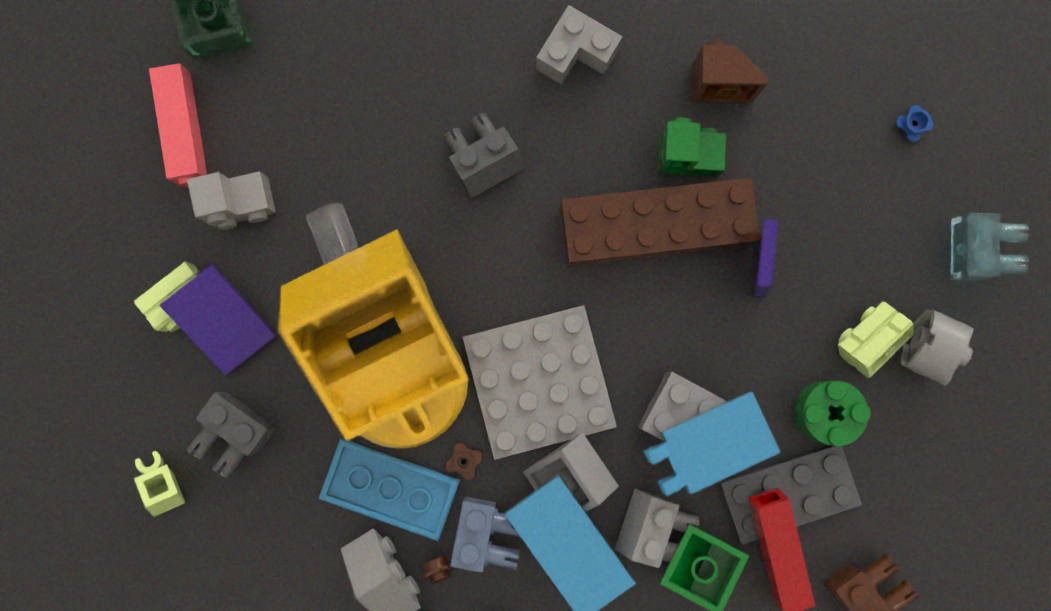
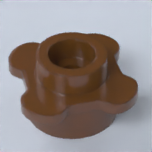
M457 443L453 447L454 453L452 458L446 462V469L449 472L461 474L465 480H471L475 476L474 470L477 463H480L483 459L482 453L478 450L473 451L466 448L464 443ZM461 459H467V463L462 464Z
M447 557L437 558L423 565L425 574L421 575V577L425 581L431 580L432 584L448 579L450 577L449 572L453 571L455 567H450L451 564H449Z

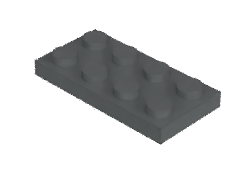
M830 445L718 482L738 542L741 545L758 540L748 497L779 488L790 499L796 527L862 505L842 446Z

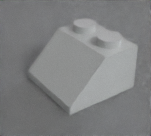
M583 433L562 444L523 471L534 490H537L556 475H559L585 512L601 504L619 487Z

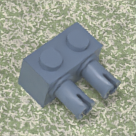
M465 496L450 567L483 573L484 566L487 567L488 564L512 568L513 570L517 569L520 549L492 545V541H489L490 534L493 535L494 532L520 537L505 514L499 513L498 509L495 508L496 502Z

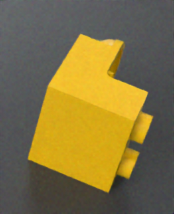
M398 230L388 233L281 286L279 331L346 441L360 435L368 441L384 447L412 448L434 440L453 424L464 405L467 395V381L469 379L461 357L431 301L426 284ZM395 317L402 331L401 333L356 355L354 354L348 339L372 330Z

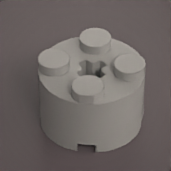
M927 309L914 322V335L910 345L905 343L902 346L899 362L907 369L945 386L952 379L959 365L965 366L969 362L973 349L968 347L974 329L938 311Z

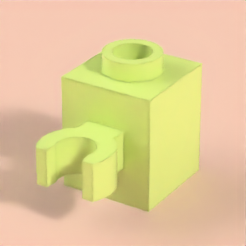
M157 451L152 452L155 461L150 467H145L140 458L135 460L136 468L143 475L134 478L145 508L154 517L185 503L175 475L167 464L163 466V459Z

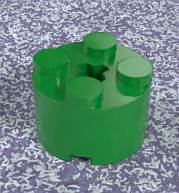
M842 381L811 383L800 391L794 403V419L799 431L813 442L840 447L857 440L864 432L871 416L870 408L867 406L861 392L854 386ZM829 407L833 408L832 418H828L830 416V412L827 410Z

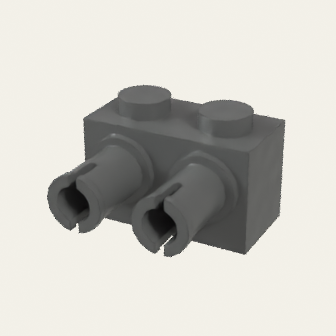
M486 113L479 114L483 121L482 124L477 116L471 121L472 128L480 138L475 143L469 145L459 128L452 129L456 140L453 139L449 131L444 135V141L453 153V155L449 156V159L471 199L525 169L519 149L505 127L503 126L496 130Z
M214 392L196 417V420L203 427L191 444L187 446L186 451L189 454L195 452L193 455L195 458L204 460L218 437H222L227 441L228 447L216 464L212 466V469L216 473L221 470L219 475L229 479L245 455L258 454L277 427L228 392Z

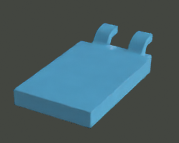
M753 392L740 395L660 432L664 442L643 451L648 462L652 465L668 457L675 473L657 481L662 493L666 494V496L680 490L684 486L689 494H693L781 453Z

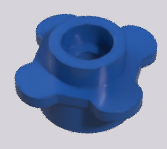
M919 105L911 106L906 115L899 116L896 119V126L903 129L907 134V139L911 142L918 141L922 133L932 130L934 126L929 113ZM912 121H916L917 126H913Z

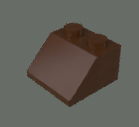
M712 41L703 45L692 64V102H753L768 84V77L737 46L726 45L722 41Z

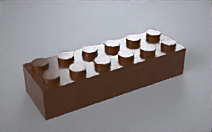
M752 177L562 199L560 205L568 267L752 246L760 241Z

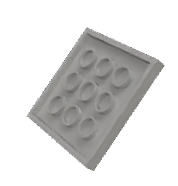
M584 305L463 337L494 460L571 440L581 433L586 436L617 427Z

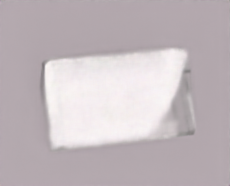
M329 203L306 215L324 265L359 248L343 204Z

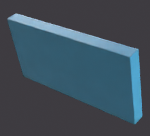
M340 438L318 499L439 541L460 479L354 441H346L345 438Z
M556 475L505 512V516L573 611H599L636 584L559 475Z

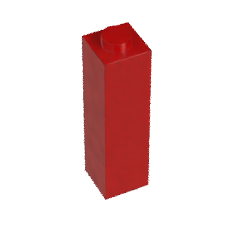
M779 488L749 496L748 501L774 602L781 611H805V609L815 607L790 499Z

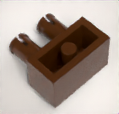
M886 553L882 554L879 559L864 570L857 569L848 564L824 582L844 611H900L919 598L916 591L913 592L914 588L906 580H903L885 596L882 597L878 594L877 586L899 571L897 565H892L894 561Z

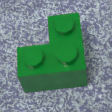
M678 117L668 121L659 136L657 174L719 177L725 171L726 133H717L715 128L700 129V123H691L692 120L689 118Z

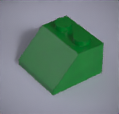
M688 524L660 584L709 611H723L749 555L727 542Z

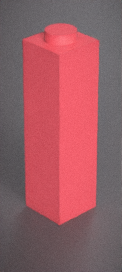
M180 63L150 68L149 73L166 179L179 185V187L186 188L188 187L187 179L207 175L191 73Z

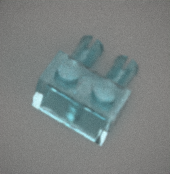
M967 212L952 218L951 280L985 281L1000 277V273L1026 274L1029 265L1020 264L1021 262H1029L1028 256L1026 254H1000V242L1025 243L1029 233H1021V230H1029L1026 223H1000L999 213Z

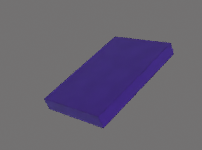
M764 219L759 241L754 297H767L772 286L778 229L777 220Z
M210 263L159 304L225 376L276 336L275 332L213 263Z

